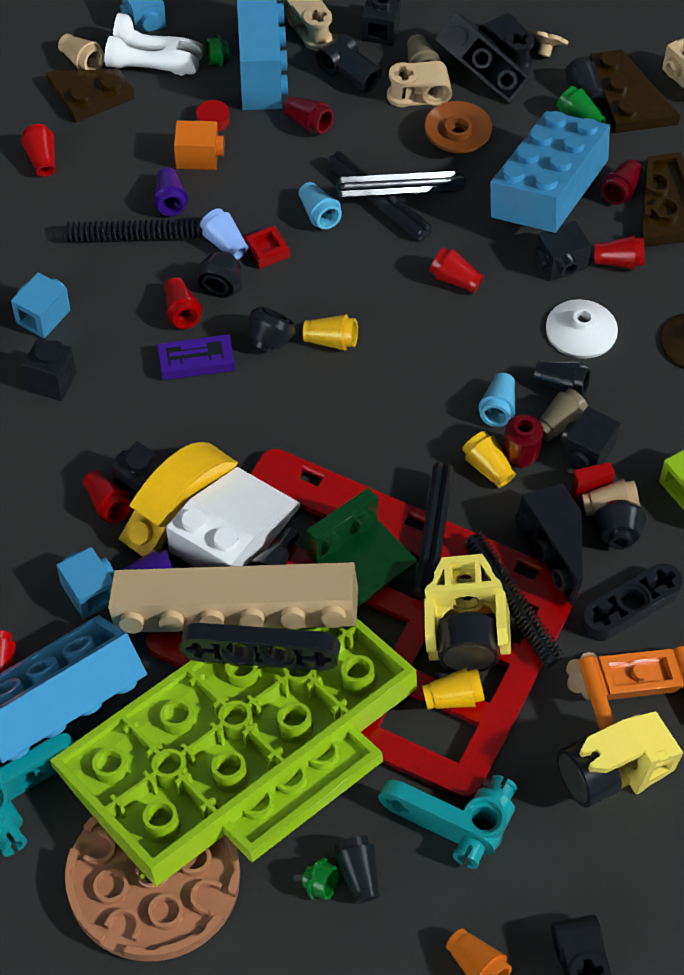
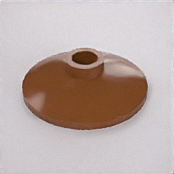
M449 101L434 107L428 113L425 120V133L431 143L442 150L452 153H467L481 148L488 142L492 133V122L489 115L475 104L465 101Z

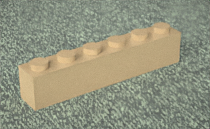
M354 562L115 570L108 608L113 624L130 634L139 632L183 631L184 627L191 623L289 629L308 627L337 628L356 626L358 584Z

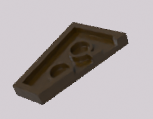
M622 49L590 53V61L595 62L606 97L603 104L614 133L679 124L681 115Z
M681 152L648 156L642 222V238H644L645 247L684 241V159Z

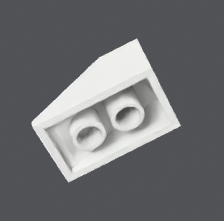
M236 467L189 499L166 526L169 552L195 568L246 566L247 563L267 549L300 508V502Z

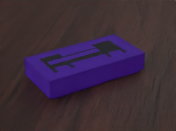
M230 334L157 344L162 380L235 371Z

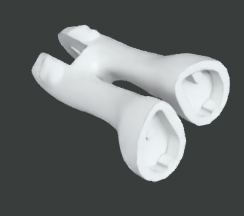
M118 13L114 22L113 36H109L107 39L104 62L106 67L115 69L143 67L170 71L179 76L195 74L199 68V60L203 56V45L195 40L183 37L142 34L134 30L133 22L129 15Z

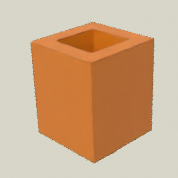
M177 120L174 140L176 169L217 170L218 156H224L225 147L224 136H218L217 122Z

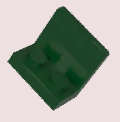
M369 488L306 530L307 555L315 564L354 562L358 584L357 607L416 566V558L377 519L378 497Z

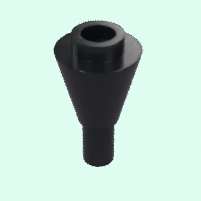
M287 528L277 543L271 545L247 563L246 566L286 565L289 551L298 540L299 533L293 528Z

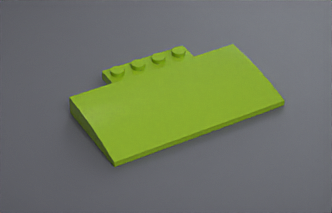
M358 618L356 619V626L293 629L326 632L339 639L341 646L337 666L330 670L318 671L190 660L50 759L52 767L99 824L154 886L157 887L224 835L251 862H254L383 762L382 751L367 739L361 731L417 690L416 669ZM233 643L236 646L246 647L242 644ZM274 646L276 649L287 650L283 647Z

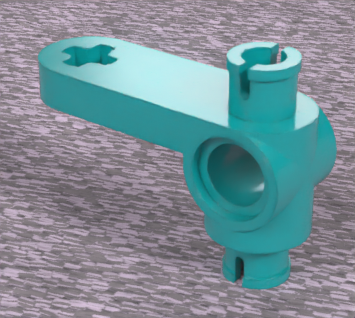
M61 733L49 738L29 750L21 758L13 760L0 768V849L3 856L8 857L15 854L11 847V842L14 843L18 851L27 844L26 837L19 830L23 824V818L11 800L57 773L52 767L50 759L74 743V740L68 733Z
M494 775L491 778L489 787L479 788L473 799L466 805L464 811L404 782L393 779L386 781L378 799L385 808L394 814L459 844L452 855L453 858L463 865L467 855H469L466 867L477 869L482 856L492 855L502 842L504 831L515 811L511 798L515 794L517 786L513 781L507 779L502 788L501 783L504 776ZM478 820H485L491 823L493 828L490 830H480L473 823Z

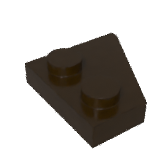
M119 69L50 71L46 73L47 83L75 123L135 99L134 89Z

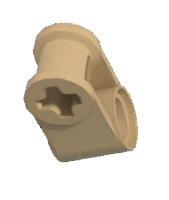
M284 0L286 19L308 49L317 51L332 41V35L329 31L332 14L322 0Z
M400 62L394 64L389 69L391 86L387 89L386 98L389 103L396 107L438 106L451 99V84L447 67L443 62Z

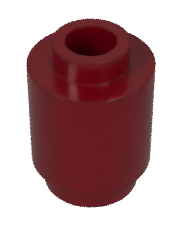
M517 415L507 422L502 451L511 466L527 468L538 459L543 438V426L540 421L530 415Z

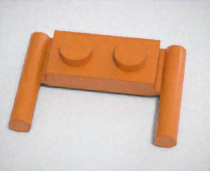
M684 646L675 649L607 655L595 658L594 656H586L578 661L600 731L615 724L608 700L675 693L680 688H684Z

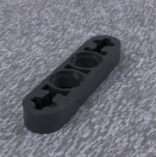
M191 623L183 629L179 650L186 658L199 662L326 671L337 666L341 643L334 635L321 631ZM233 643L242 644L246 647L236 646ZM274 646L283 647L287 650L276 649Z

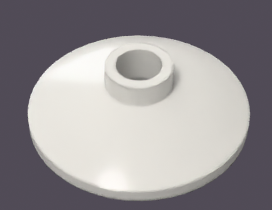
M576 299L563 302L550 312L546 321V335L550 343L559 352L573 358L589 359L601 356L612 348L617 338L618 327L614 316L602 305L589 300Z

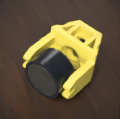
M483 554L442 557L434 571L433 581L425 588V642L429 661L439 660L441 666L454 672L467 667V671L478 669V672L488 670L499 662V647L500 655L511 654L510 612L502 583L495 577L491 566ZM465 574L469 575L471 579H460L459 577ZM466 596L473 597V599L469 601L464 600ZM493 613L496 617V621L493 618L484 614Z
M655 711L643 715H634L561 748L557 752L556 760L561 778L571 796L579 805L588 808L617 794L628 785L631 786L636 795L641 793L653 783L673 772L683 755V751Z

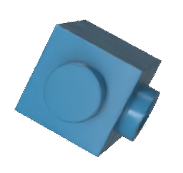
M122 0L123 4L120 5V11L131 17L134 30L143 34L166 27L163 0Z
M39 272L29 282L24 283L18 290L17 295L11 300L15 322L42 338H45L71 311L67 288L59 280L50 279Z
M90 547L82 552L68 555L61 563L56 565L60 584L83 620L109 606L114 570L106 557L99 559L93 548Z

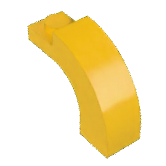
M196 442L181 448L166 459L137 492L129 505L134 509V512L118 539L142 557L155 549L159 552L167 539L166 526L189 499L235 469L238 462L207 442Z

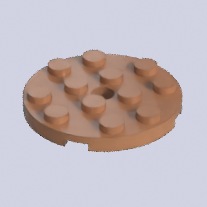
M94 816L84 824V830L78 837L73 849L70 848L65 869V884L74 917L83 931L96 944L112 954L123 958L147 962L169 960L187 954L202 946L220 930L236 903L240 886L239 855L237 847L225 835L157 887L153 883H147L141 878L142 871L105 831Z

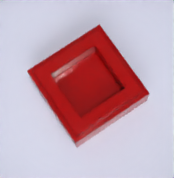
M275 225L243 237L245 243L249 246L247 252L258 269L290 257V248Z
M611 462L574 471L570 493L575 502L582 501L581 494L589 493L613 483L615 472Z

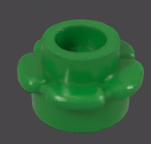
M216 34L214 38L206 39V56L209 65L218 64L219 67H222L224 60H229L228 41L222 40L219 34Z
M322 858L307 866L303 875L302 885L307 889L310 899L317 900L322 898L329 900L333 896L339 882V868L330 864L327 858Z

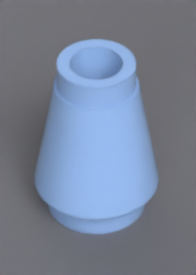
M217 208L209 212L200 223V228L203 230L202 235L221 251L232 254L236 260L242 258L247 253L249 246L245 243L229 212H224L222 209Z

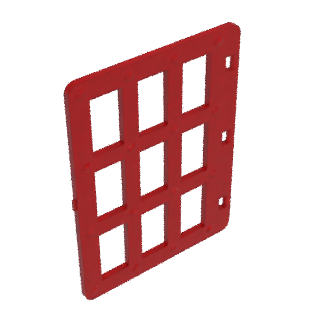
M281 449L266 451L252 470L251 475L300 502V509L321 518L326 517L369 488L378 497L377 519L419 560L423 532L406 525L408 517L424 523L426 511ZM303 471L322 479L319 485L315 486L301 480ZM446 520L441 558L471 555L464 544L470 535H474L475 532ZM275 537V539L267 548H269L274 543H277L279 538ZM487 538L486 542H490L489 545H492L491 549H495L493 553L497 552L495 557H500L499 560H502L501 564H505L503 568L507 567L506 572L509 571V575L513 576L511 579H515L513 583H517L516 587H520L518 591L522 590L521 595L525 594L523 599H528L526 603L530 602L529 606H533L531 610L537 612L538 616L536 618L540 617L539 622H544L541 626L546 625L544 630L548 629L547 634L551 633L549 638L554 637L552 642L556 641L575 604L570 605L564 594L555 588L552 576L544 563ZM294 545L289 551L286 565L315 563L309 558L306 550ZM517 564L538 572L536 579L533 580L516 573ZM465 574L459 577L460 579H471L469 575ZM386 587L363 604L407 623L393 650L410 665L414 666L426 644L425 599L423 598L419 601L390 587ZM183 631L148 632L146 645L149 653L154 657L178 668H181L191 660L181 654L179 650ZM526 637L523 638L520 645L511 641V654L500 655L499 647V662L497 664L508 669L490 703L482 701L475 703L476 707L439 709L477 726L459 763L381 728L380 726L388 712L361 731V733L382 751L383 764L458 799H472L476 791L482 788L544 665L539 660L534 649L531 648ZM416 670L417 690L409 696L426 703L422 686L438 679Z

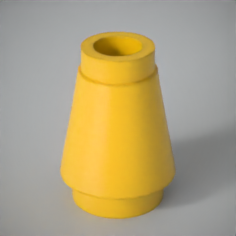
M347 314L304 321V342H311L344 351L348 347H355L357 344L356 318H349Z
M486 431L479 432L463 446L462 451L466 455L465 460L494 483L497 488L505 486L515 477L516 473L512 470L494 435L489 436Z
M467 667L422 686L428 710L434 708L476 707L475 703L485 701L478 669L467 671Z

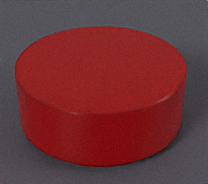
M208 100L197 107L196 119L197 121H216L218 132L227 128L230 123L229 108L221 101Z

